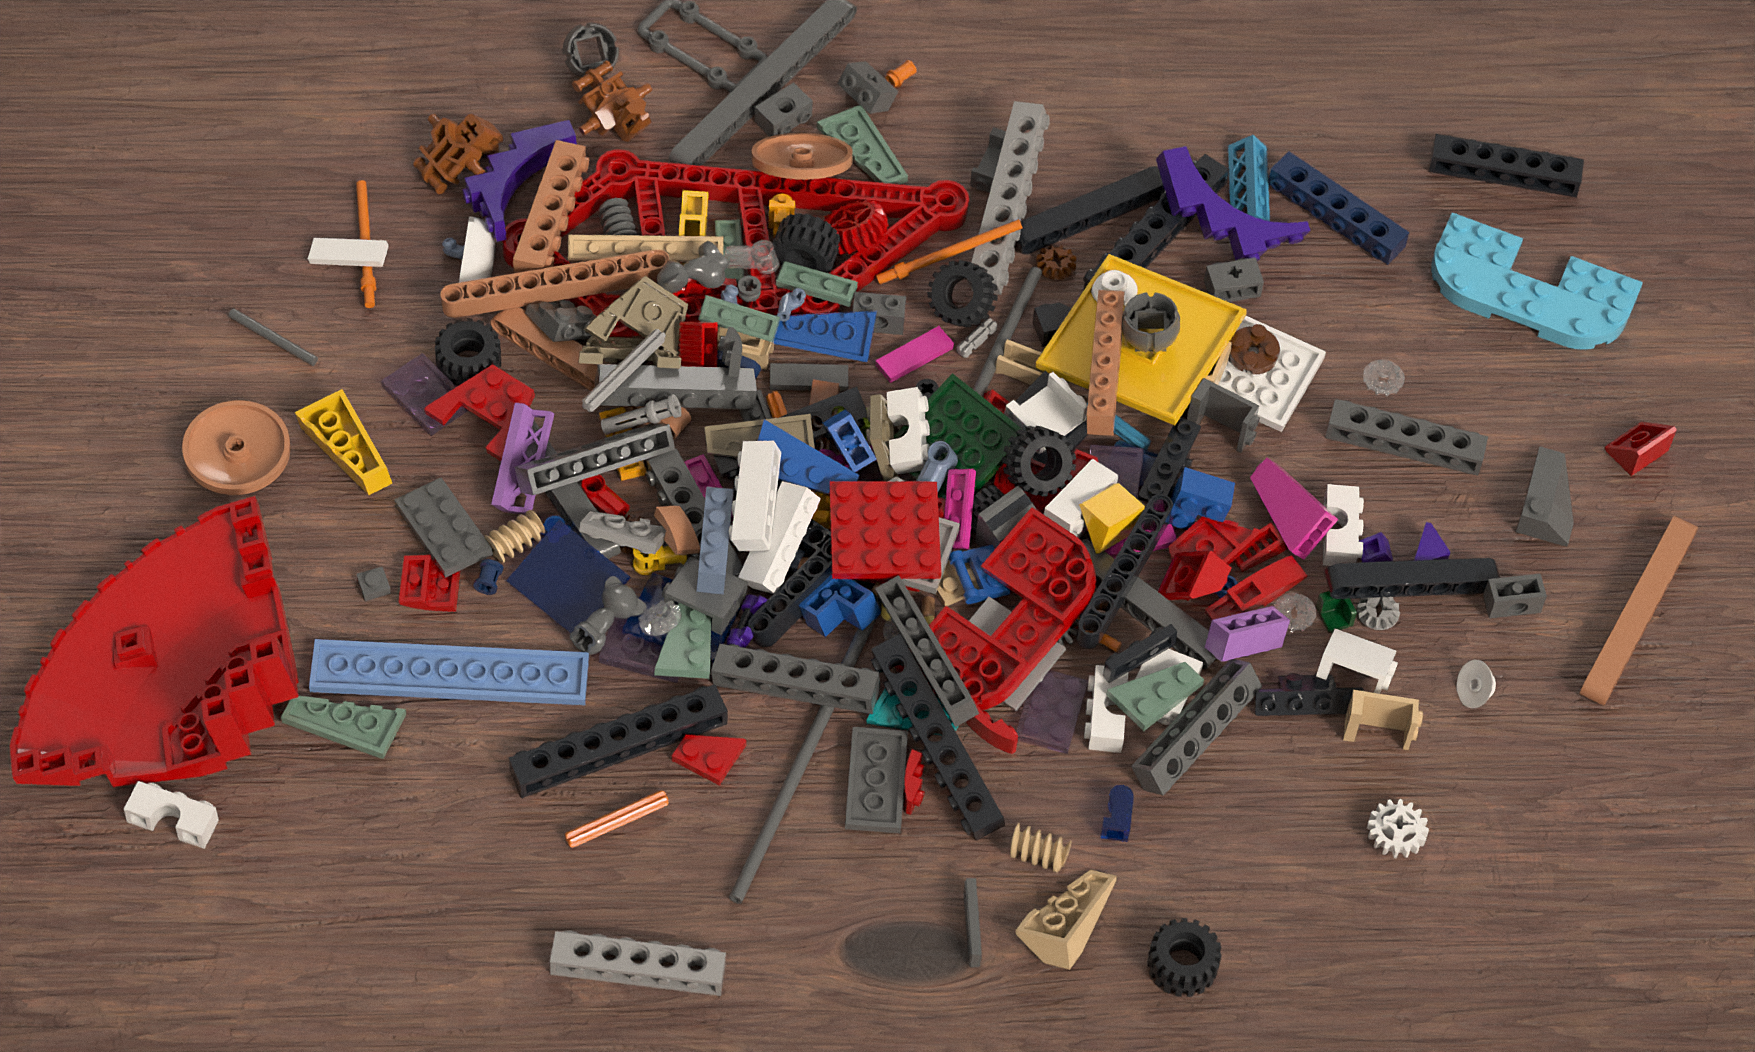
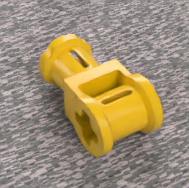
M662 545L655 554L641 553L638 549L633 548V568L641 575H649L654 571L665 570V565L681 563L684 565L687 562L686 555H676L669 546Z

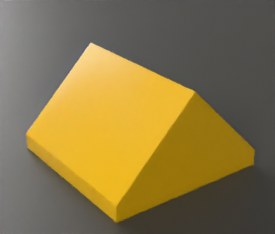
M1119 483L1111 485L1079 504L1096 554L1127 538L1145 508L1141 502Z

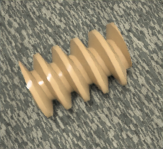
M528 510L525 516H517L516 521H508L507 526H499L498 531H490L489 536L485 535V539L492 547L493 556L501 563H504L505 553L510 558H513V549L515 548L519 553H522L523 543L528 548H531L532 538L537 543L542 542L540 534H545V528L537 514L532 510Z
M1018 823L1010 844L1011 858H1016L1021 852V861L1026 862L1032 856V865L1036 866L1042 859V867L1044 869H1047L1053 863V871L1057 873L1066 862L1072 840L1066 846H1063L1062 837H1059L1053 843L1051 833L1044 839H1041V830L1038 829L1032 836L1030 826H1027L1023 832H1020V823Z

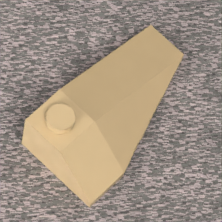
M1094 870L1088 871L1068 885V891L1058 898L1052 896L1048 899V905L1041 910L1034 909L1028 913L1016 929V935L1045 964L1070 970L1085 948L1116 882V876Z

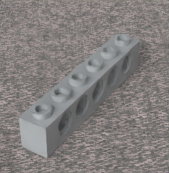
M571 930L555 931L550 959L551 975L721 996L726 953L714 948L701 950L693 949L688 945H664L658 941L645 943L637 942L627 937L614 939L607 938L602 934L590 936L578 934ZM580 951L588 953L586 956L583 957L576 955V953ZM607 955H614L617 958H615L614 960H606L604 957ZM637 958L645 960L641 964H636L632 961ZM664 962H670L673 964L671 967L661 966V964ZM697 965L700 966L702 969L698 971L690 970L689 967Z

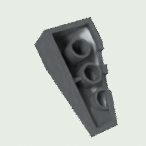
M1539 446L1516 532L1567 547L1574 521L1565 453Z

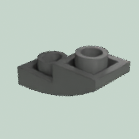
M728 326L726 336L721 335L719 351L723 352L722 362L729 366L728 376L739 378L742 341L734 327Z

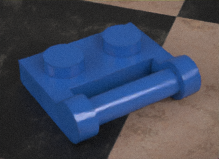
M993 544L963 552L956 550L950 553L948 560L950 565L954 566L965 592L963 597L967 604L986 601L988 597L994 599L1006 596L1011 592L1009 588L985 573L981 568L984 561L995 550ZM964 563L970 564L980 590L974 588Z

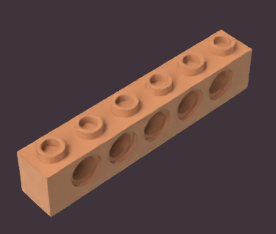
M556 140L513 258L514 273L553 267L554 251L558 252L561 245V231L565 232L567 229L568 211L572 212L574 209V194L580 191L582 172H587L589 166V157H586V146Z
M1098 290L1087 407V434L1114 436L1123 335L1122 313L1125 309L1124 291Z

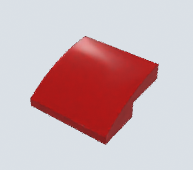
M431 555L404 556L399 604L429 611L456 612L461 570L445 578L432 560Z

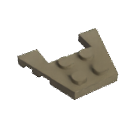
M644 276L587 324L584 330L600 341L606 342L618 321L644 338L653 330L659 329L666 335L665 342L659 347L661 350L671 352V357L678 355L679 328L681 327L679 323L685 321L688 304Z
M591 336L586 342V346H583L582 351L579 352L578 363L603 364V361L616 363L618 359H625L644 339L609 336L606 342H602L596 337ZM659 347L646 359L653 361L656 367L680 369L681 357H671V352L659 350Z
M881 394L870 396V407H867V418L870 422V429H867V440L869 445L873 447L883 480L889 481L899 477L890 465L889 440L894 439V436L901 429V425L894 426L888 417L887 400Z

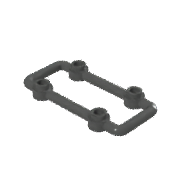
M664 0L638 25L637 29L639 35L649 41V47L653 52H666L705 76L708 85L713 89L724 88L732 92L768 57L757 49V42L752 37L746 36L741 39L700 14L699 7L694 1L682 3L679 0ZM669 8H674L680 12V19L683 22H696L737 47L738 55L741 58H755L759 62L737 84H734L727 79V73L723 68L717 66L710 69L670 44L668 35L664 31L657 30L651 32L648 29Z

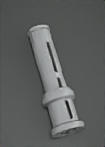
M672 394L668 396V399L658 402L654 400L649 401L646 407L607 419L604 418L601 420V427L604 434L609 435L648 422L658 424L665 418L672 416L675 418L680 417L681 406L676 395Z

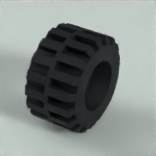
M801 213L791 214L787 218L782 219L771 246V254H773V259L778 262L780 267L786 261L828 273L831 271L837 256L838 244L841 238L837 234V230L830 226L831 224L826 221L824 222L819 217H813L809 214L802 215Z
M959 260V262L950 261L949 265L943 264L940 266L941 272L935 271L932 275L935 278L934 282L929 281L928 284L929 287H932V291L927 292V297L932 299L929 305L930 308L936 310L934 314L942 318V321L964 327H971V324L978 325L981 323V319L986 320L989 317L988 311H994L996 307L992 305L993 300L997 301L998 295H994V291L998 290L997 285L992 283L994 278L991 274H987L988 270L963 260ZM968 279L973 286V297L967 306L958 309L953 303L952 292L959 281Z
M467 318V321H462V319L456 320L455 324L450 322L446 325V330H440L439 337H436L435 357L437 371L440 373L441 378L444 381L448 380V384L452 387L455 384L459 386L492 364L498 368L501 367L500 339H498L497 332L492 330V326L489 324L484 326V321L478 320L473 322V318ZM463 351H476L479 353L473 357L457 355Z
M1036 425V427L1027 426L1026 431L1020 429L1016 432L1017 437H1010L1008 440L1011 443L1010 446H1005L1003 450L1007 452L1006 457H1002V463L1006 464L1003 470L1005 474L1009 475L1007 479L1010 483L1036 496H1047L1048 493L1053 495L1058 493L1057 488L1063 489L1066 487L1064 482L1066 480L1070 481L1073 477L1070 475V472L1075 470L1076 465L1072 463V460L1076 459V455L1070 452L1073 446L1067 442V438L1064 435ZM1045 447L1047 463L1039 473L1033 475L1030 466L1032 456L1038 449Z
M1181 918V922H1177L1176 919L1170 920L1169 926L1164 923L1160 927L1159 932L1156 931L1153 936L1147 967L1150 968V977H1156L1155 984L1158 987L1163 985L1164 992L1168 994L1170 991L1176 992L1175 996L1181 997L1182 993H1186L1187 997H1192L1195 991L1201 994L1205 991V987L1209 988L1213 984V980L1217 976L1222 953H1220L1221 943L1217 942L1218 936L1215 932L1209 933L1210 927L1206 924L1203 927L1200 926V921L1194 919L1193 923L1188 922V918ZM1175 950H1187L1193 953L1199 962L1189 966L1181 965L1172 959L1170 953Z

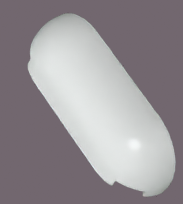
M469 216L459 283L490 278L492 274L496 239L493 232H488L486 222L477 217Z

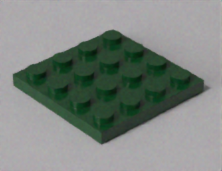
M952 373L927 400L928 411L925 412V420L929 423L930 435L926 436V444L931 446L937 441L946 442L957 455L958 462L954 469H973L976 471L975 496L1004 464L1002 463V457H1006L1007 454L1003 450L1005 446L1009 447L1011 444L1008 440L1011 436L1017 437L1016 432L1022 428ZM904 425L894 436V439L903 437L907 433L909 426ZM947 453L941 454L938 461L945 459ZM921 471L908 474L917 480ZM948 474L938 491V498L946 499Z

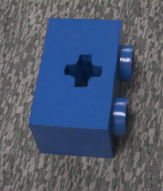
M846 409L823 422L847 466L853 472L876 460L855 420Z

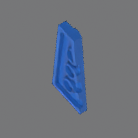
M877 311L790 315L788 321L779 322L774 344L868 362Z
M764 419L758 441H775L780 449L779 481L807 487L810 490L829 495L830 481H858L859 474Z

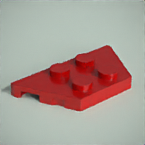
M1202 516L1168 546V552L1172 561L1175 553L1211 550L1229 565L1261 537V531L1256 528L1250 530L1238 526L1237 522L1231 520H1224L1222 523Z

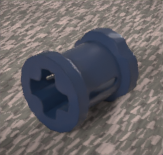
M484 559L481 561V571L478 579L474 581L473 587L482 594L493 595L497 592L498 587L496 583L504 567L497 561Z

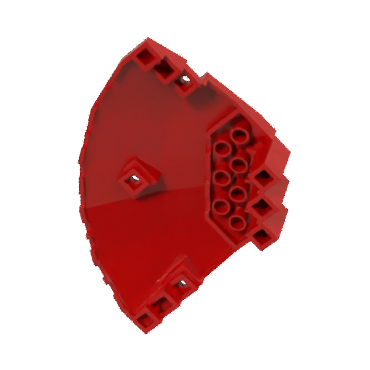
M255 496L215 507L198 516L199 521L184 529L181 525L175 528V534L162 541L156 538L141 549L143 554L133 562L128 560L124 563L126 568L116 576L110 574L97 586L98 592L90 601L84 600L71 615L73 617L71 623L64 630L60 628L50 643L52 649L48 656L41 658V668L36 675L32 674L25 686L24 692L26 697L24 705L20 706L18 712L20 715L19 724L13 730L10 742L12 777L16 784L80 786V781L103 774L107 775L113 787L134 785L138 781L151 783L202 777L228 769L227 761L251 755L248 733L275 726L272 705L299 697L296 662L281 591L273 574L271 561L273 559L259 503Z

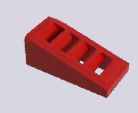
M1272 522L1259 529L1261 537L1249 547H1252L1257 554L1252 556L1249 550L1246 549L1243 553L1248 560L1244 562L1240 556L1234 560L1242 572L1288 549L1281 534ZM1269 538L1274 542L1271 545L1267 542ZM1262 543L1265 549L1261 551L1257 544Z

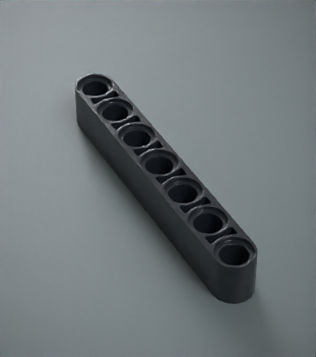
M1149 167L1020 221L1023 229H1021L1019 240L1015 241L1016 245L1023 254H1030L1159 200L1165 189L1158 167Z
M1157 494L1149 500L1081 616L1076 640L1081 647L1093 649L1098 646L1167 528L1173 508L1172 500L1168 496Z
M1492 558L1339 563L1327 567L1324 571L1330 596L1334 599L1481 594L1485 591L1488 579L1500 578L1496 562Z

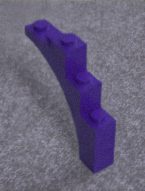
M569 120L511 133L512 144L508 145L509 151L488 155L489 166L485 167L486 173L465 178L466 188L462 189L464 201L466 204L470 203L474 213L480 212L482 217H487L485 218L487 230L489 233L493 232L497 242L507 239L504 213L508 201L516 189L528 177L547 166L556 140L577 144L576 134Z
M1186 146L1162 151L1156 158L1172 215L1182 214V217H1187L1197 213L1204 239L1214 238V240H1221L1229 237L1235 260L1256 258L1259 261L1267 249L1276 248L1283 242H1289V244L1299 243L1310 232L1308 221L1295 223L1270 222L1250 216L1231 206L1219 197L1203 180L1194 166Z

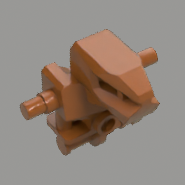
M605 60L603 64L595 69H589L586 71V75L572 82L573 88L577 92H581L588 85L593 89L578 101L580 105L584 103L592 114L587 122L579 127V131L584 136L597 130L599 135H604L611 128H614L622 141L628 142L642 133L652 123L648 112H645L646 102L643 100L647 94L652 92V87L649 83H646L640 88H628L621 79L623 76L622 71L604 81L601 76L613 71L611 64ZM634 122L632 126H630L629 128L627 127L628 123L630 124Z
M431 114L428 117V121L433 126L431 131L433 141L428 147L423 145L419 147L420 151L430 162L426 164L425 159L419 157L413 162V166L422 173L423 180L435 188L437 194H442L446 191L447 185L439 179L443 176L446 180L458 185L460 180L457 176L464 168L473 172L474 175L485 173L478 162L484 154L487 156L497 154L499 152V144L504 139L492 123L474 114H468L459 125L447 118L440 120L436 114Z

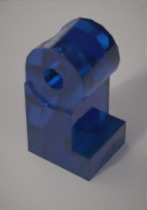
M1117 785L1111 789L1108 799V809L1111 815L1110 818L1103 817L1100 838L1128 842L1134 800L1133 791L1128 786Z

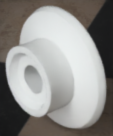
M1118 270L1103 273L1096 279L1091 288L1092 296L1096 302L1098 300V290L1124 291L1125 306L1131 298L1137 295L1138 291L1136 282L1129 275Z
M1480 660L1467 662L1460 670L1456 684L1461 702L1468 708H1478L1485 704L1493 695L1496 682L1490 668Z

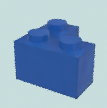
M1185 467L1170 496L1173 508L1169 524L1187 530L1193 525L1197 515L1223 523L1232 506L1235 483Z
M832 574L799 604L807 626L824 637L832 632L843 620L863 631L881 614L873 592L852 579H832Z

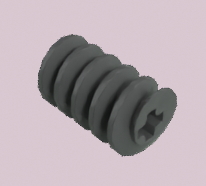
M613 198L600 206L598 216L605 235L638 236L636 227L633 224L631 210L627 207L629 203L626 200Z

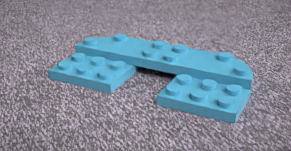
M1451 214L1441 239L1437 243L1431 265L1433 280L1437 281L1441 287L1440 292L1450 302L1462 309L1486 318H1490L1493 313L1539 330L1538 337L1573 349H1594L1597 344L1611 343L1622 333L1643 282L1571 256L1559 286L1550 285L1511 270L1523 238L1461 215Z

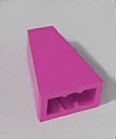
M1266 457L1256 467L1255 472L1250 478L1288 549L1305 560L1337 522L1338 518L1280 465Z

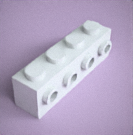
M743 441L742 451L738 453L740 471L739 476L735 478L737 495L736 500L732 502L734 520L733 525L729 527V539L734 543L738 551L770 550L781 451L775 441Z
M782 481L776 494L770 550L750 551L738 578L747 581V585L753 589L774 594L781 587L802 538L806 534L812 516L817 509L820 501L817 495L807 487Z

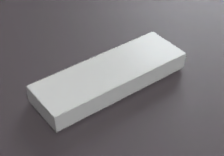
M314 238L308 260L310 264L383 267L388 243L383 240Z

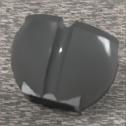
M588 22L586 26L577 25L570 30L563 42L562 53L567 57L565 64L571 72L579 77L586 75L585 73L589 69L597 68L605 60L614 68L619 59V47L615 45L617 41L616 36L609 28L600 23ZM596 37L601 61L582 66L576 42Z
M1147 292L1136 295L1126 304L1122 313V333L1126 341L1135 348V351L1145 353L1147 351H1154L1155 353L1166 351V348L1171 346L1180 332V314L1175 303L1169 297L1155 292L1152 297ZM1138 329H1164V330H1163V331H1160V332H1155V333H1147V332L1139 331Z

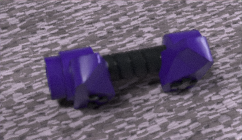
M747 595L741 607L744 612L737 628L731 630L727 639V645L735 644L746 648L753 637L751 628L748 627L749 619L768 599L760 595L758 597L754 595Z

